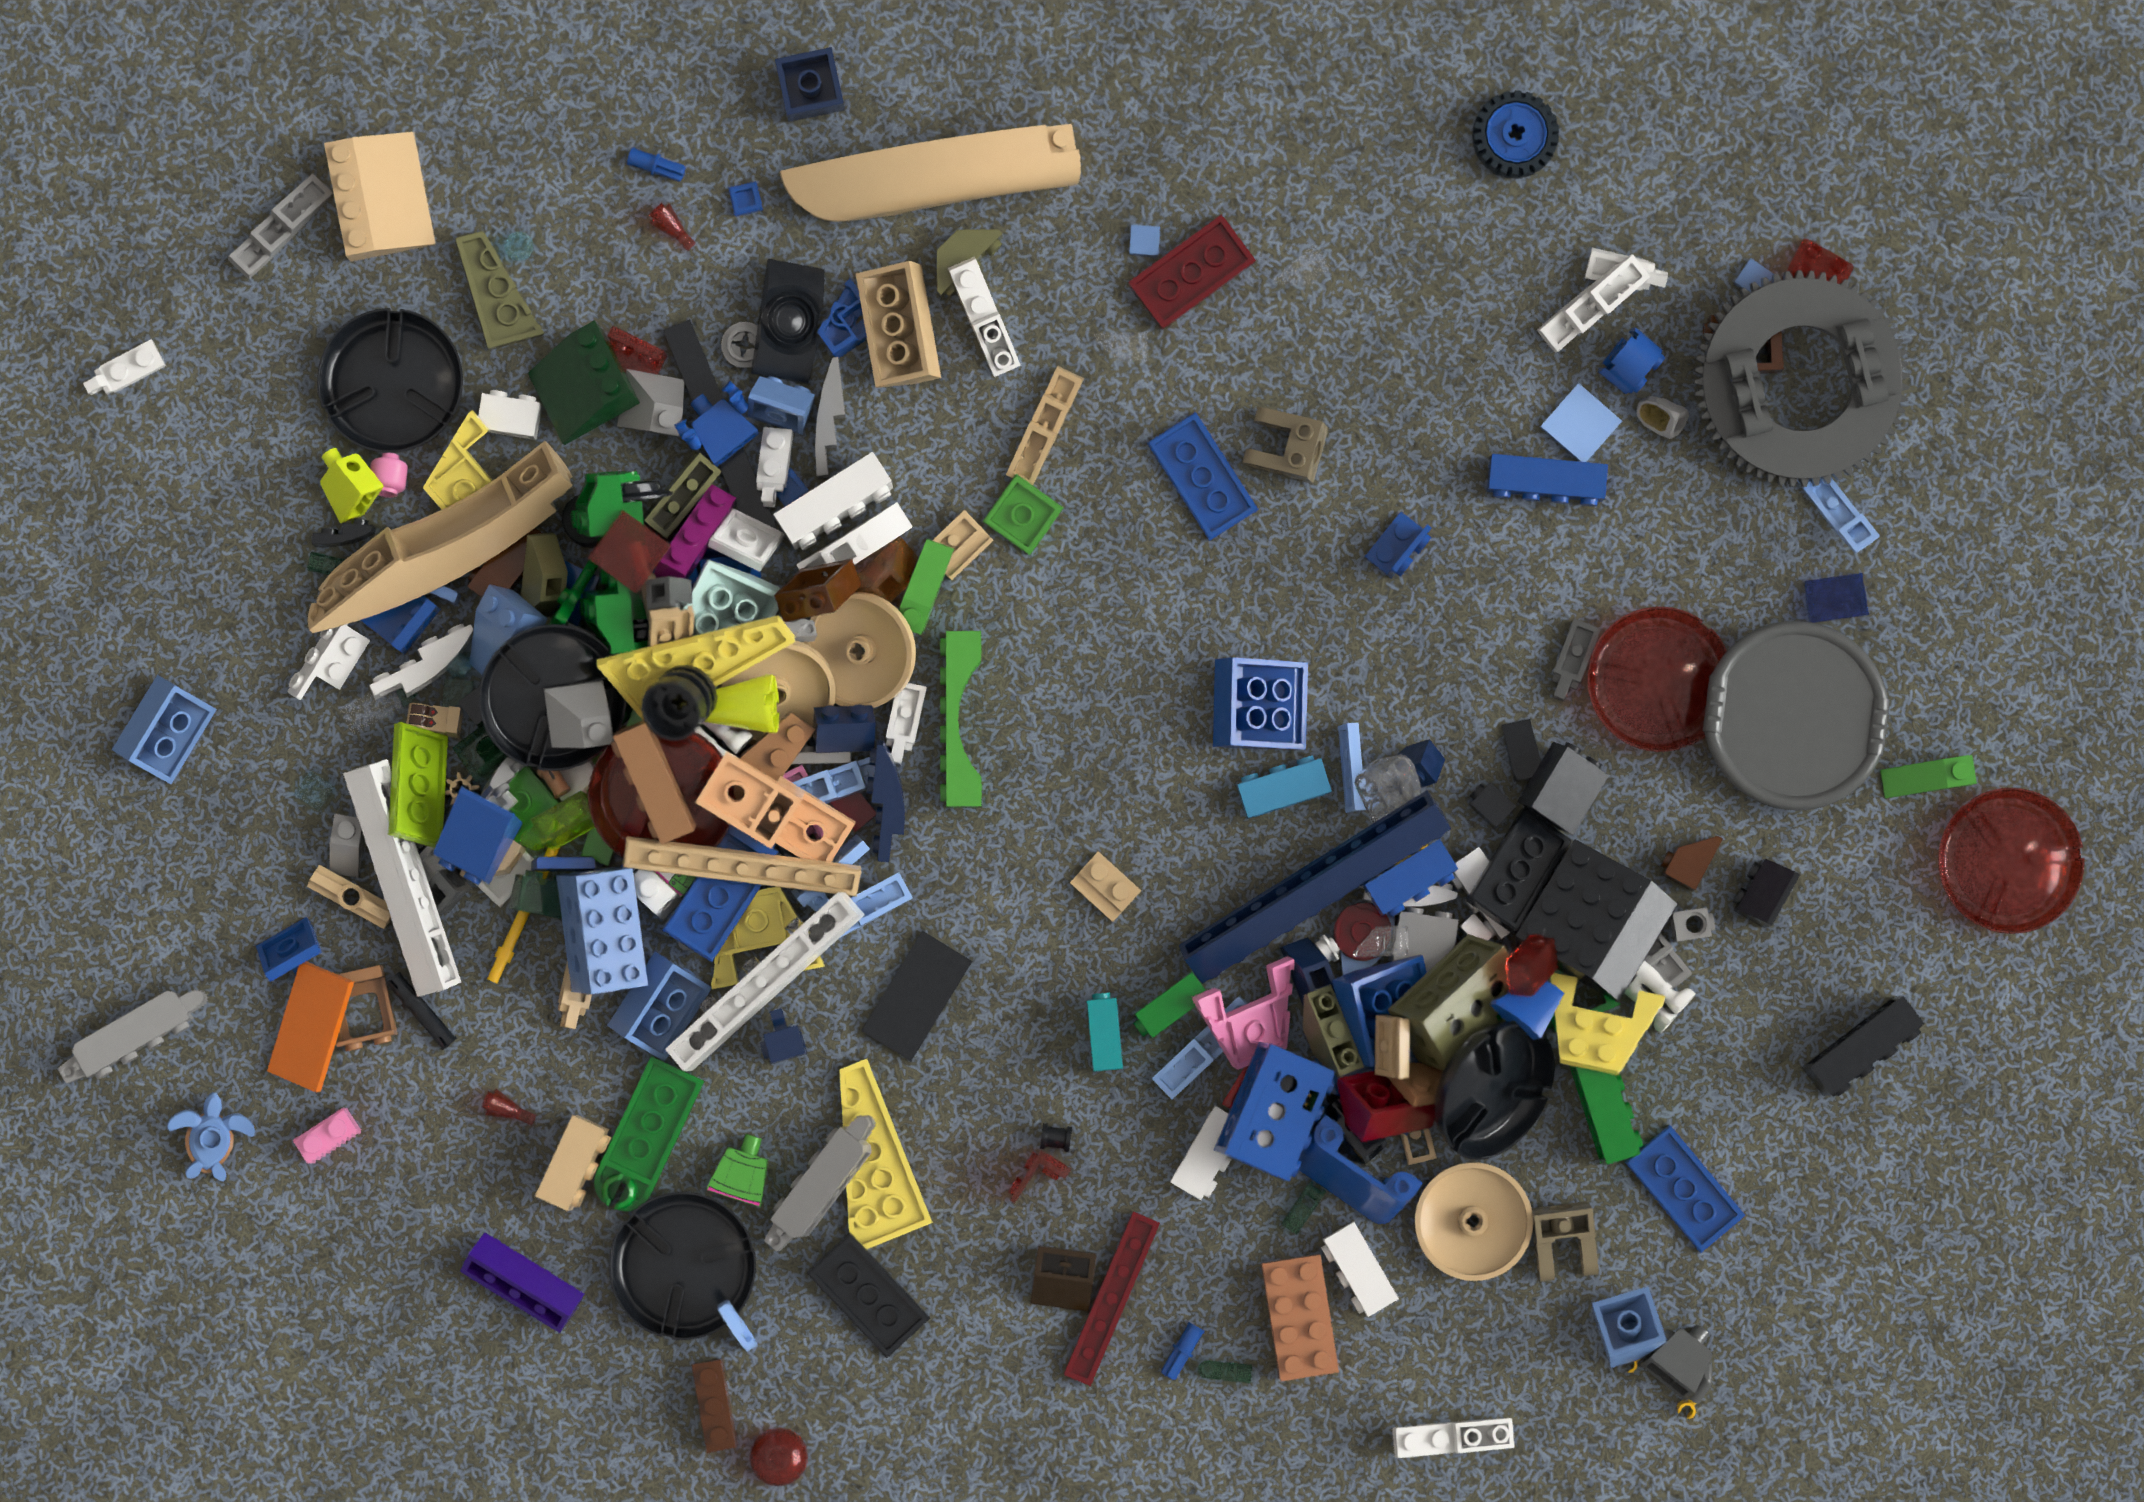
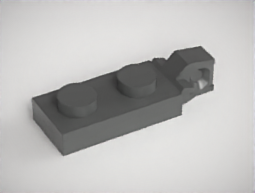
M1574 618L1553 671L1552 681L1558 683L1553 695L1555 699L1565 702L1569 689L1577 690L1579 684H1581L1601 633V628Z

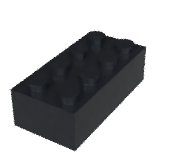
M1904 996L1893 997L1801 1068L1823 1096L1834 1097L1837 1095L1838 1097L1852 1087L1849 1083L1851 1080L1859 1077L1862 1079L1875 1069L1872 1064L1877 1060L1881 1061L1883 1059L1885 1061L1898 1051L1896 1048L1898 1044L1909 1043L1922 1033L1919 1028L1925 1023Z

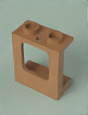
M378 965L338 974L354 981L350 997L367 993H375L377 995L384 1028L379 1033L353 1038L350 1036L346 1015L344 1014L336 1046H345V1051L347 1052L363 1048L362 1042L373 1040L374 1045L392 1042L391 1036L398 1035L388 986L386 985L384 967Z

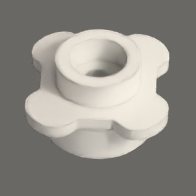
M1325 935L1319 937V941L1314 943V945L1328 959V962L1339 960L1337 954L1340 950L1332 937L1327 938Z

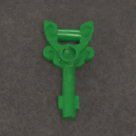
M591 555L571 590L567 587L564 588L556 601L560 604V607L549 624L564 625L581 594L602 561L599 555Z

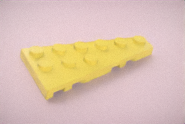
M777 615L597 659V667L639 717L644 720L641 711L644 695L666 671L674 666L690 665L697 667L710 677L716 687L794 643L795 635Z
M864 1059L839 1071L843 1127L849 1126L860 1115H870V1117L875 1119L876 1127H874L871 1135L866 1140L871 1144L872 1153L846 1186L849 1232L866 1249H869L933 1222L867 1059Z

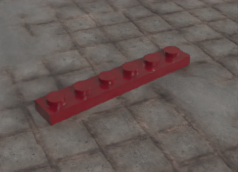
M1134 1211L1132 1212L1063 1375L1091 1386L1160 1222Z

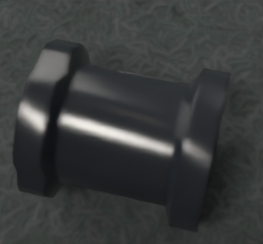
M1043 1123L1040 1149H1045L1046 1147L1064 1149V1152L1069 1153L1072 1127L1068 1126L1066 1129L1048 1127L1047 1123Z

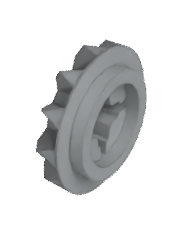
M738 322L725 331L721 341V348L724 357L730 364L739 368H752L754 348L747 349L744 357H741V348L736 346V344H732V342H742L746 333H748L749 343L755 346L758 328L756 324Z

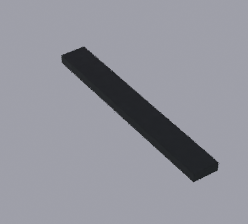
M690 319L663 330L692 401L701 394H704L714 406L723 398ZM742 447L719 465L731 495L736 497L735 505L738 511L777 529L769 508L763 507V502H761L762 491L757 490L755 474Z

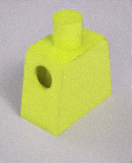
M337 448L328 450L322 455V459L329 469L320 480V483L339 522L344 523L364 515L384 486L360 455L352 454L342 458Z

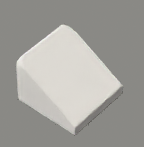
M1474 914L1459 926L1467 935L1470 934L1485 940H1489L1493 936V933Z

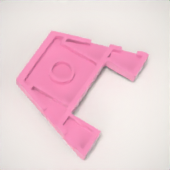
M1287 956L1266 965L1271 994L1225 1013L1221 991L1216 988L1192 997L1195 1006L1232 1067L1239 1070L1248 1066L1259 1042L1270 1043L1284 1050L1287 1049L1290 1012L1287 1011L1288 997L1292 995L1293 984L1290 983L1291 970H1294L1295 966L1293 958Z

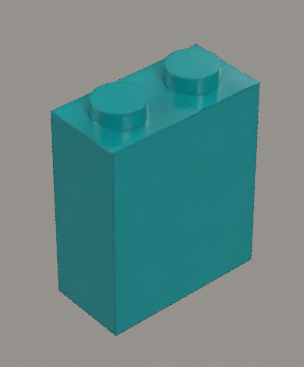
M1110 993L1092 994V1000H1087L1086 1002L1093 1072L1123 1069L1117 998H1110Z

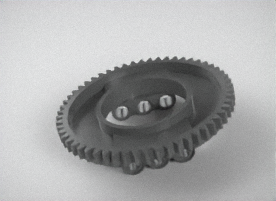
M1802 270L1796 271L1794 278L1790 271L1784 272L1783 280H1781L1778 273L1773 274L1772 284L1766 277L1761 278V287L1756 282L1750 283L1751 292L1742 288L1739 290L1741 298L1736 295L1731 296L1730 299L1733 306L1727 303L1721 306L1726 314L1718 312L1714 314L1719 323H1708L1707 326L1712 331V334H1702V337L1708 343L1698 345L1697 348L1704 352V355L1696 356L1694 359L1701 363L1702 367L1693 369V372L1701 375V378L1693 380V384L1701 386L1700 390L1694 392V396L1703 398L1701 402L1696 404V408H1705L1706 410L1699 418L1710 420L1704 429L1715 430L1710 437L1711 440L1721 439L1717 449L1721 450L1727 447L1728 451L1725 457L1728 459L1736 455L1734 465L1740 466L1745 462L1744 472L1746 473L1756 468L1755 478H1760L1766 473V482H1771L1776 476L1777 485H1783L1787 478L1789 487H1795L1797 480H1799L1801 487H1807L1808 478H1810L1813 486H1819L1820 477L1825 484L1831 482V474L1836 480H1841L1842 471L1849 476L1853 474L1852 466L1858 470L1863 468L1862 459L1866 462H1871L1870 452L1880 454L1881 450L1878 444L1887 445L1889 442L1885 435L1895 434L1891 425L1901 423L1896 414L1905 412V409L1900 406V402L1908 401V398L1902 395L1901 391L1910 389V386L1902 383L1903 379L1910 377V374L1902 372V368L1908 366L1909 362L1900 360V357L1905 355L1907 351L1897 348L1903 342V339H1894L1893 336L1899 329H1889L1888 325L1892 322V317L1882 318L1886 309L1881 308L1877 310L1875 308L1878 302L1876 299L1868 302L1867 297L1869 293L1867 291L1860 295L1857 294L1858 285H1853L1848 289V280L1846 279L1837 284V276L1832 275L1826 281L1825 272L1819 273L1817 279H1815L1814 271L1811 270L1807 272L1805 278ZM1791 327L1814 328L1832 337L1841 346L1851 385L1849 398L1842 411L1831 422L1810 431L1791 430L1771 420L1768 403L1765 399L1761 383V375L1756 362V356L1766 341L1776 333Z

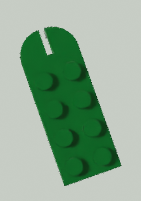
M653 1056L650 1057L595 1174V1191L600 1200L608 1207L611 1206L621 1182L626 1184V1187L614 1209L632 1211L649 1200L703 1087L704 1080Z

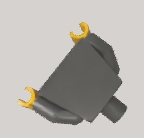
M1694 1325L1689 1333L1682 1328L1675 1332L1665 1330L1664 1334L1667 1342L1639 1359L1643 1361L1641 1363L1643 1368L1683 1399L1677 1404L1678 1414L1684 1406L1691 1407L1687 1419L1695 1416V1404H1700L1712 1386L1713 1366L1710 1360L1713 1354L1703 1345L1709 1333L1699 1325ZM1639 1360L1634 1361V1367L1627 1371V1373H1632L1637 1369Z

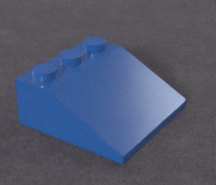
M1237 657L1215 659L1213 747L1306 750L1308 663Z
M1416 955L1356 970L1332 980L1337 1001L1364 1066H1375L1376 1015H1390L1388 1009L1427 973L1423 955Z

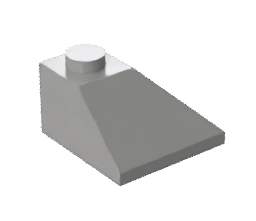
M626 369L625 374L640 403L618 415L616 426L678 437L679 433L674 424L680 422L682 418L684 380Z
M602 680L544 689L551 747L588 748L611 744L613 741L612 727Z

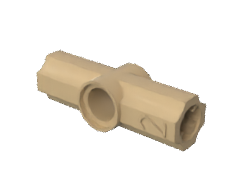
M318 865L309 880L308 888L382 929L387 927L391 916L385 900L324 866ZM349 889H356L360 895L359 901L355 905H348L344 899L345 893Z

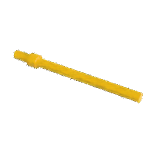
M562 819L560 820L543 857L557 856L571 826L570 823ZM536 871L502 947L498 946L494 955L496 960L487 977L488 980L498 984L506 964L511 963L515 954L512 951L549 871Z

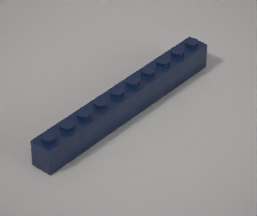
M1426 790L1179 944L1185 962L1202 984L1209 979L1216 978L1222 971L1242 962L1246 956L1259 948L1266 947L1275 938L1283 933L1290 932L1299 923L1309 917H1314L1320 910L1333 902L1341 900L1346 894L1357 887L1367 884L1370 879L1383 871L1391 869L1405 857L1417 853L1426 844L1441 838L1451 829L1444 813L1429 791Z

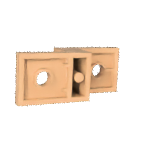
M728 751L695 802L770 849L776 843L803 859L832 862L856 823L851 818L784 777L780 776L775 781ZM740 785L745 791V796L740 800L732 799L728 794L729 787ZM811 825H819L823 830V836L820 839H811L807 834V828Z

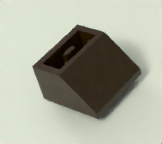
M1038 1245L1030 1304L1089 1312L1097 1253Z

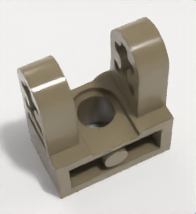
M1257 407L1254 422L1259 425L1289 432L1284 456L1246 449L1242 464L1313 484L1329 428L1323 421Z
M1584 1201L1532 1208V1233L1539 1282L1555 1280L1551 1243L1555 1242V1239L1577 1237L1583 1276L1598 1275L1593 1208L1590 1203Z

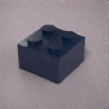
M832 47L775 59L788 122L845 110Z

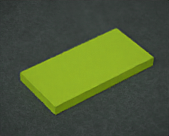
M403 722L394 724L388 835L429 847H436L444 827L448 736Z

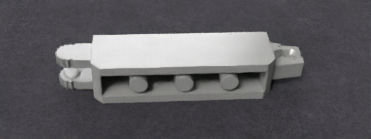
M196 989L182 996L177 992L165 991L75 1043L72 1051L74 1056L58 1068L59 1073L66 1084L84 1077L92 1078L96 1076L97 1080L107 1076L113 1072L111 1066L120 1061L125 1065L139 1057L137 1051L147 1046L148 1050H151L164 1042L163 1036L170 1032L177 1035L190 1027L188 1022L194 1019L191 1013L207 1004L208 994H205V991Z
M860 1115L849 1126L840 1127L839 1129L834 1128L825 1140L828 1144L821 1152L817 1151L809 1160L808 1165L810 1167L804 1175L800 1174L792 1182L790 1188L793 1190L787 1198L783 1197L776 1203L773 1208L775 1214L770 1219L773 1225L764 1239L774 1250L781 1251L793 1238L809 1236L872 1153L871 1144L866 1140L871 1135L874 1127H876L873 1117H870V1115Z

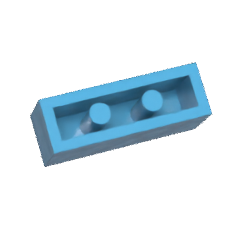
M1312 755L1296 760L1298 766L1287 769L1286 765L1283 764L1270 768V774L1259 777L1258 773L1242 777V783L1237 784L1236 787L1246 818L1250 819L1330 794L1332 790L1322 759L1314 760Z

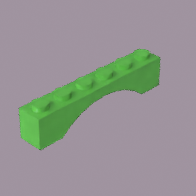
M946 631V638H940V656H946V667H940V685H946V696H940V714H946V726H940V743H946V755H940V772H946V784H940V800L946 801L947 808H982V778L974 769L964 751L958 724L959 707L964 689L973 672L981 664V631Z

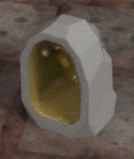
M1648 396L1641 399L1637 406V416L1642 424L1655 433L1669 439L1681 433L1689 418L1687 409L1665 398Z

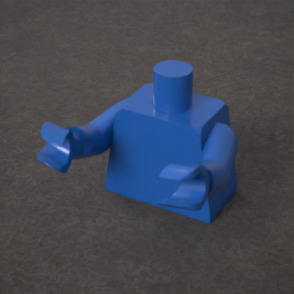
M731 381L722 389V392L726 391L729 394L730 401L727 402L721 399L713 406L707 397L701 394L690 404L699 415L691 423L693 428L687 427V419L674 424L680 437L692 450H698L703 446L711 462L716 467L759 434L757 428L742 415L746 413L749 405L742 395L743 392Z

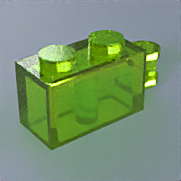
M579 791L531 818L533 827L522 833L520 841L524 847L532 851H538L545 846L556 850L604 823V820L593 798L583 791Z

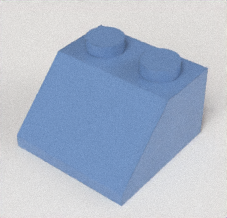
M759 376L748 397V417L780 428L792 429L793 432L803 435L814 405L815 394H812L809 389L803 386L796 385L791 387L785 385L783 381L776 377L767 376V378Z
M1649 1286L1592 1303L1593 1316L1611 1368L1637 1361L1667 1342Z

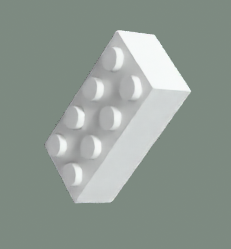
M871 452L776 512L774 517L793 548L796 550L801 547L802 551L817 542L816 537L821 533L826 532L829 535L842 526L840 521L848 516L851 519H855L866 511L865 507L872 501L878 504L891 496L890 490L893 489V484L875 454Z

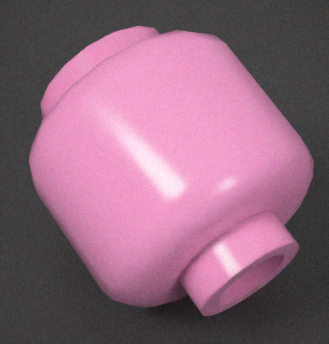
M382 453V457L371 461L370 469L384 486L378 496L394 498L397 497L398 493L405 490L408 466L405 462L399 460V455Z

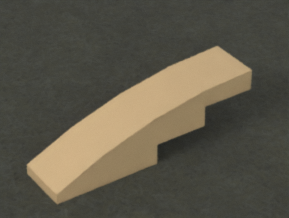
M1057 366L1006 473L1007 476L1013 478L1018 474L1034 485L1084 378Z

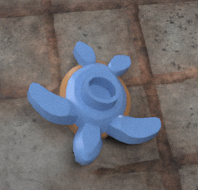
M215 1092L206 1097L203 1105V1114L198 1115L192 1110H183L173 1115L167 1123L169 1131L188 1127L185 1146L188 1156L192 1161L185 1171L188 1179L197 1177L200 1172H212L213 1177L224 1181L226 1179V1171L221 1164L227 1159L233 1148L234 1137L232 1131H240L250 1137H253L255 1134L254 1125L244 1115L234 1113L225 1117L220 1116L222 1103L220 1097Z

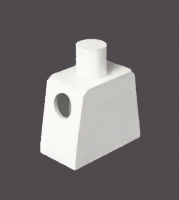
M634 870L636 896L654 914L664 920L678 906L682 898L654 871Z

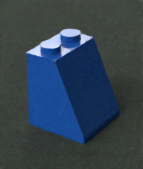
M461 787L433 852L440 859L437 864L452 872L455 868L465 872L463 877L476 885H479L481 881L489 885L523 822L512 812Z

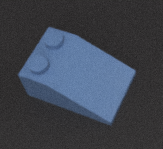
M489 584L476 608L469 664L483 675L493 654L509 638L523 630L545 625L548 619L514 590Z

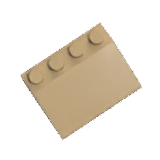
M414 132L352 137L324 143L345 254L350 262L436 245Z

